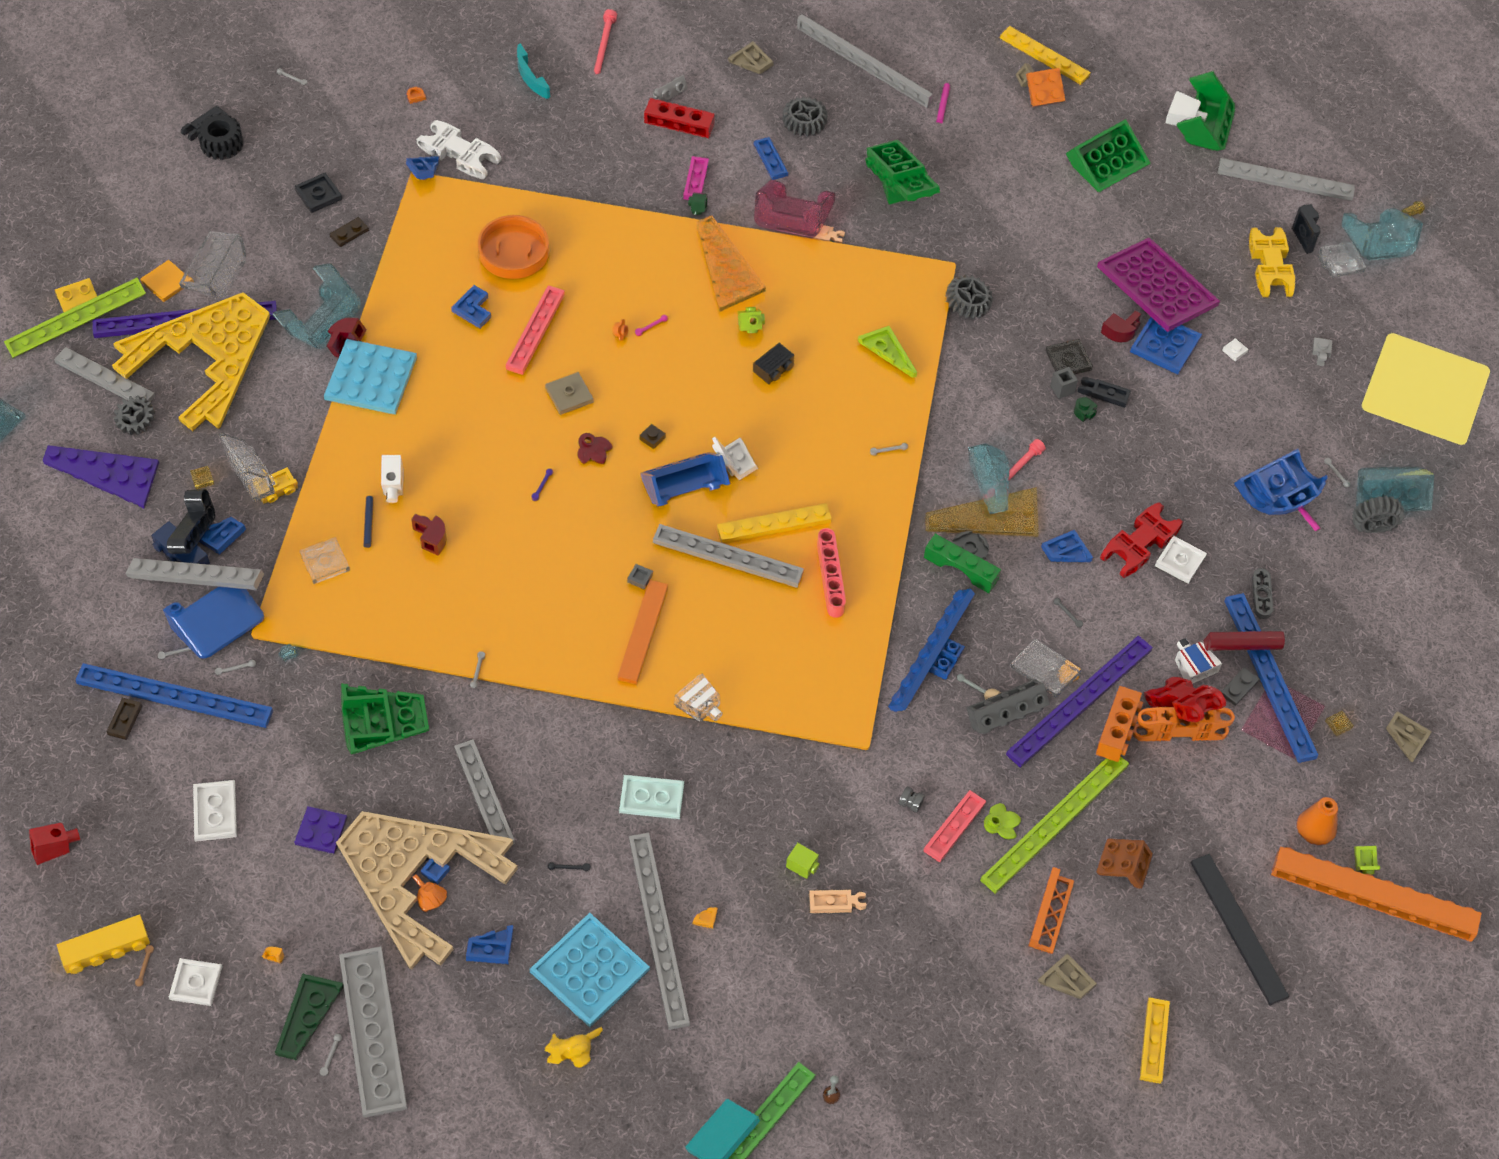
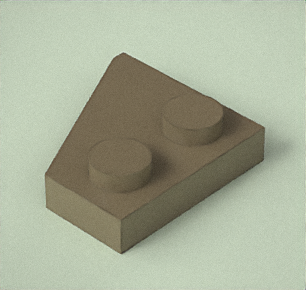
M1398 711L1386 727V730L1411 762L1414 761L1432 733Z

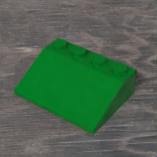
M1126 119L1065 153L1073 168L1098 192L1150 164L1148 157Z

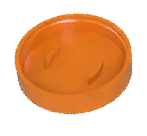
M507 215L496 218L484 226L479 234V259L482 265L496 276L508 279L530 276L539 271L548 259L549 239L547 232L541 224L526 216Z

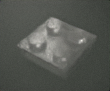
M336 537L299 550L313 584L350 571V567Z

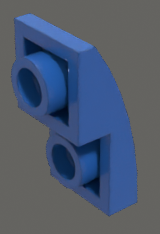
M948 639L929 672L946 680L965 646Z

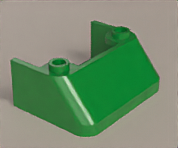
M1214 71L1191 77L1189 81L1197 91L1195 99L1201 102L1199 107L1201 112L1208 113L1207 118L1204 121L1201 116L1178 122L1176 125L1189 144L1214 151L1224 150L1235 113L1234 101Z

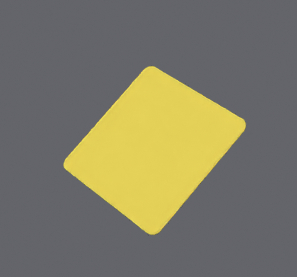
M1391 333L1386 337L1365 394L1362 408L1369 413L1463 445L1467 442L1490 374V369L1486 365Z

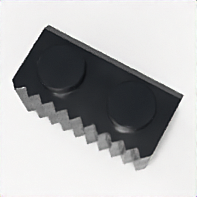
M778 343L753 362V372L768 384L772 381H777L783 372L791 370L794 366V354L781 345V343Z

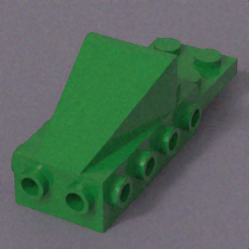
M899 140L866 148V165L880 178L889 205L905 200L916 201L918 198L931 197L934 194L940 193V186L927 174L925 166Z

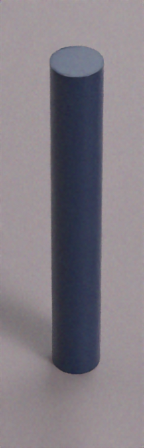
M372 496L366 497L363 546L366 548L371 547Z

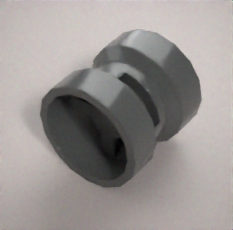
M907 786L898 804L903 807L908 806L911 808V811L917 813L925 799V794L916 793Z

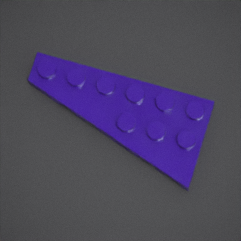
M51 445L47 446L42 460L44 464L88 482L92 486L119 496L145 509L159 465L158 459Z

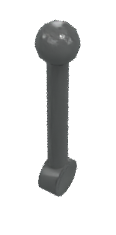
M1060 598L1054 599V604L1059 605L1062 608V610L1075 622V625L1077 627L1083 626V622L1081 620H1077L1073 616V614L1061 603Z

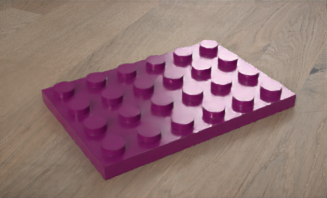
M1151 238L1144 239L1099 261L1097 265L1109 279L1167 332L1217 307L1220 303V300Z

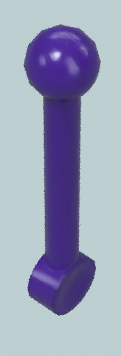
M552 469L546 470V475L536 493L532 494L533 501L539 500V493L549 476L553 474Z

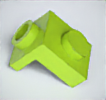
M1376 846L1354 847L1356 871H1362V874L1374 875L1375 871L1380 870V866L1377 863Z

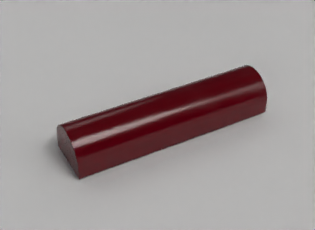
M1282 631L1210 632L1203 642L1207 651L1282 650L1285 645V636Z

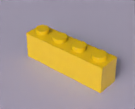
M139 914L56 945L66 973L77 974L83 968L90 965L99 966L104 963V960L112 957L117 959L123 957L126 952L132 950L140 951L150 944L144 922Z

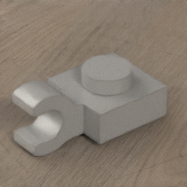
M1314 337L1312 355H1317V365L1324 366L1327 357H1330L1332 353V340Z

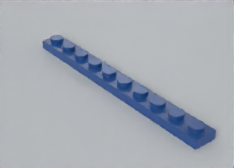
M1244 593L1225 598V604L1238 632L1261 631ZM1247 650L1298 763L1317 759L1318 753L1271 651Z
M84 663L75 679L76 683L263 728H267L273 713V708Z

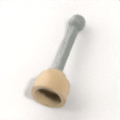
M963 674L957 676L958 681H963L984 693L985 700L1001 693L996 689H988L986 691L966 679Z

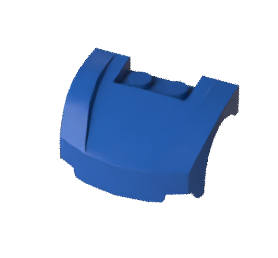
M1296 449L1240 478L1234 484L1253 508L1268 515H1280L1300 510L1319 496L1326 485L1327 475L1319 478L1313 476L1305 468L1299 449Z

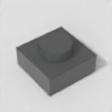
M635 564L627 578V582L645 589L653 576V571Z

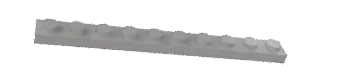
M803 14L798 17L797 29L924 107L928 108L932 104L933 94L907 79L902 74L894 71L889 66L866 54Z
M649 833L629 836V843L668 1029L690 1026L650 835Z

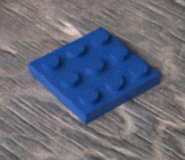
M1150 317L1132 345L1130 352L1178 375L1200 341L1202 334L1183 325L1167 332Z

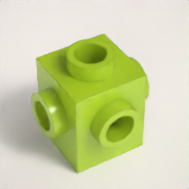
M746 307V310L738 311L740 331L757 333L758 329H762V324H765L764 313L761 314L759 309H756V307Z

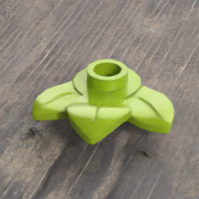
M995 804L990 808L989 815L984 819V828L989 833H998L1002 838L1014 839L1016 838V833L1013 828L1019 825L1021 818L1015 812L1006 811L1004 804Z

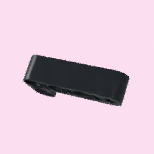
M194 489L185 491L184 501L188 513L167 540V550L170 554L191 553L215 520V509L208 490Z

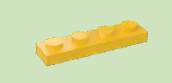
M1150 997L1147 1000L1139 1080L1159 1084L1162 1082L1170 1001Z

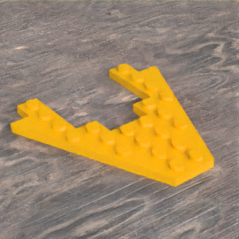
M242 292L115 342L113 344L114 348L121 352L123 356L112 367L127 379L166 344L180 354L193 342L216 360L205 370V374L216 383L178 418L181 423L192 431L205 420H208L219 429L267 325L270 313Z

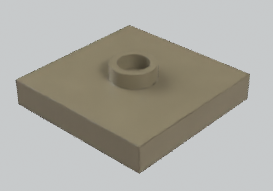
M579 372L545 384V389L560 415L594 403V399Z

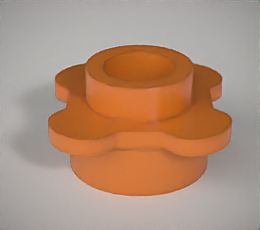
M621 319L620 322H616L613 326V334L619 337L620 341L628 334V326L625 325V319Z

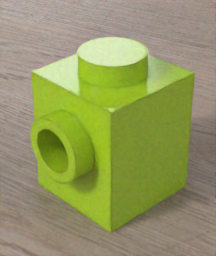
M797 843L787 858L786 868L808 879L811 873L815 874L820 865L818 863L819 854Z

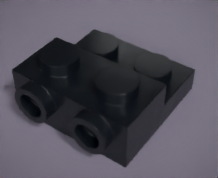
M1312 204L1303 205L1298 208L1291 228L1306 254L1313 252L1320 234V227L1317 224L1319 214Z

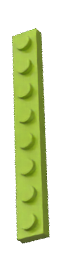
M135 278L9 338L4 343L12 358H15L146 295V292L138 278Z

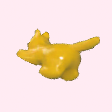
M599 1027L586 1035L579 1034L567 1039H559L553 1033L552 1039L545 1047V1051L551 1054L547 1058V1062L559 1064L566 1059H571L575 1067L580 1068L587 1065L591 1060V1040L598 1037L603 1028Z

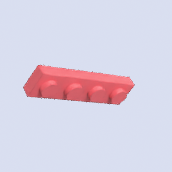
M969 790L927 843L923 851L938 862H941L985 806L986 800Z

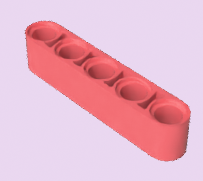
M824 528L818 533L817 550L827 612L830 616L837 618L844 613L846 598L835 533L829 528Z

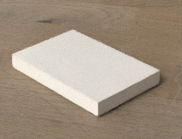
M235 780L193 784L194 840L204 841L237 837Z

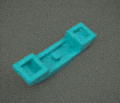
M521 43L518 44L517 62L521 77L535 93L549 99V85L543 76L536 79L528 67L527 52Z

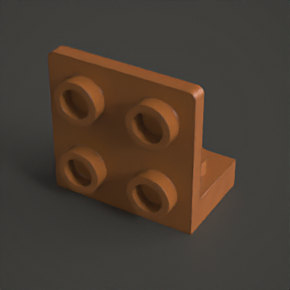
M1107 839L1097 868V874L1127 877L1134 887L1142 889L1153 853L1144 840Z

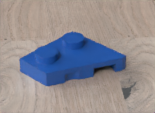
M513 925L507 926L506 930L495 933L493 930L485 935L469 938L466 961L508 964Z

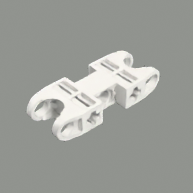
M438 120L433 121L430 125L431 130L436 133L435 135H420L416 140L418 146L429 155L439 156L441 161L446 155L451 158L454 157L456 158L457 169L480 179H484L488 175L487 170L481 163L484 159L495 164L501 161L499 152L491 145L477 138L470 143L461 138L460 129Z

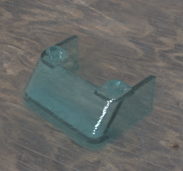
M332 263L313 267L324 281L319 287V295L324 303L305 325L291 309L274 311L273 313L274 317L292 337L316 349L327 347L331 338L328 330L335 322L344 318H352L361 306L360 298Z

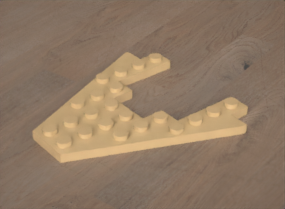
M364 811L359 814L336 842L411 970L423 955L441 966L454 950L452 945L406 915L418 899L415 895L404 889L403 886L427 857L434 860L441 867H444L457 852L505 885L518 870L516 864L504 857V854L513 845L511 838Z

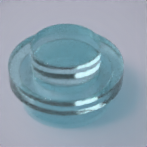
M288 644L281 647V651L278 653L283 661H287L298 655L297 646Z

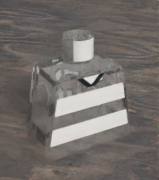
M703 673L698 675L675 695L674 705L697 721H702L707 716L717 721L723 714L718 709L720 695Z

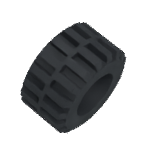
M214 114L212 117H206V120H202L201 124L198 125L197 135L200 148L207 157L210 158L212 156L215 160H217V157H220V160H224V157L230 159L232 154L236 156L237 151L240 152L242 150L243 137L240 124L237 122V119L231 118L230 115Z

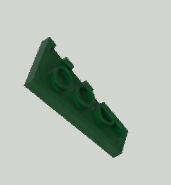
M302 973L275 1050L276 1056L293 1060L298 1059L344 987L342 982Z

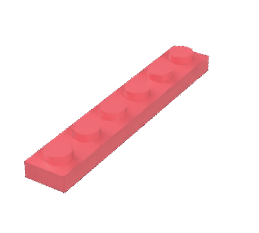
M547 286L506 363V370L524 374L565 295L564 290Z

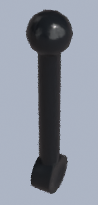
M549 862L547 868L549 870L558 868L589 871L591 866L588 863L583 865H562Z

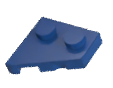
M439 156L406 158V165L417 179L426 180L427 178L434 177L439 164Z
M229 517L220 523L211 525L199 542L220 555L246 530V527L236 519Z
M1075 530L1042 543L1041 546L1051 562H1091L1093 556Z

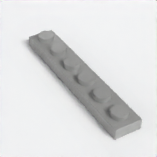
M67 347L54 359L58 365L126 400H129V396L135 399L138 395L141 399L145 397L150 402L155 397L154 392L129 379H125L123 376Z
M474 739L455 745L456 754L488 833L490 835L511 838L514 845V837Z

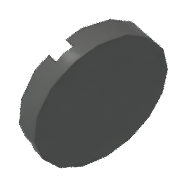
M965 531L954 537L952 543L985 560L988 555L989 545L981 534Z

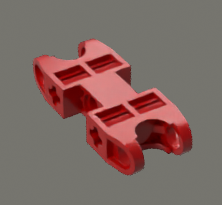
M1160 502L1155 503L1136 518L1134 527L1137 530L1131 535L1122 530L1110 540L1103 550L1100 559L1105 562L1114 553L1118 554L1126 561V565L1120 571V575L1126 578L1138 571L1149 561L1151 553L1146 549L1148 546L1151 547L1153 544H1156L1163 549L1172 537L1177 535L1184 522L1181 519H1174L1172 521L1162 519L1160 513L1163 511L1164 506Z
M1171 677L1165 681L1166 685L1164 687L1149 689L1144 692V697L1151 708L1174 707L1177 717L1189 722H1199L1204 719L1205 712L1222 709L1226 706V700L1217 688L1203 684L1195 689L1191 680L1181 677Z

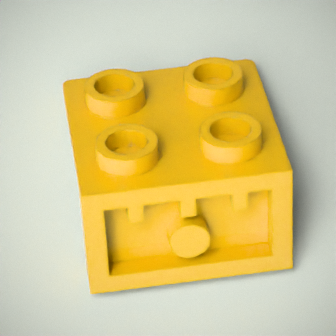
M90 278L55 289L56 297L60 302L63 312L97 297Z

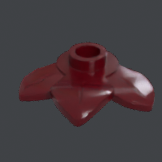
M584 433L578 440L580 448L577 455L583 464L587 463L590 459L599 464H604L606 461V451L611 450L613 446L604 437H595L590 433ZM585 439L590 440L591 443H586Z

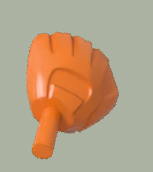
M417 874L412 877L421 887L417 893V902L422 911L427 912L428 910L435 909L445 902L447 891L443 887L431 882L424 884Z

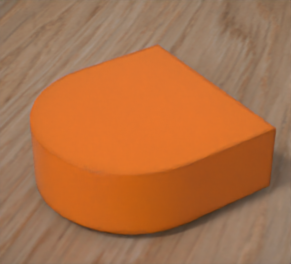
M420 87L408 89L407 98L410 104L426 100L424 91Z

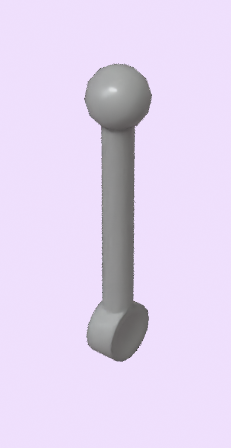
M281 68L277 69V74L287 76L300 82L302 85H307L308 83L306 79L301 80L284 72Z
M902 443L899 446L881 449L871 448L870 454L875 456L880 452L897 449L907 450L908 445L907 443Z
M1325 458L1324 463L1329 465L1345 487H1349L1351 485L1350 481L1345 480L1332 465L1330 458Z
M185 647L165 653L161 651L158 653V658L164 659L166 656L191 649Z
M482 651L477 654L478 663L474 679L470 683L472 688L478 686L477 679L481 663L485 659V653Z
M250 660L248 663L225 669L216 668L215 674L222 675L224 672L248 666L255 667L256 661Z
M341 1034L334 1035V1043L325 1066L320 1069L322 1076H326L329 1073L328 1067L338 1042L342 1040Z

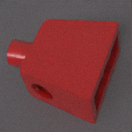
M63 823L29 829L30 848L36 865L69 853V843L80 840L77 828L65 831Z

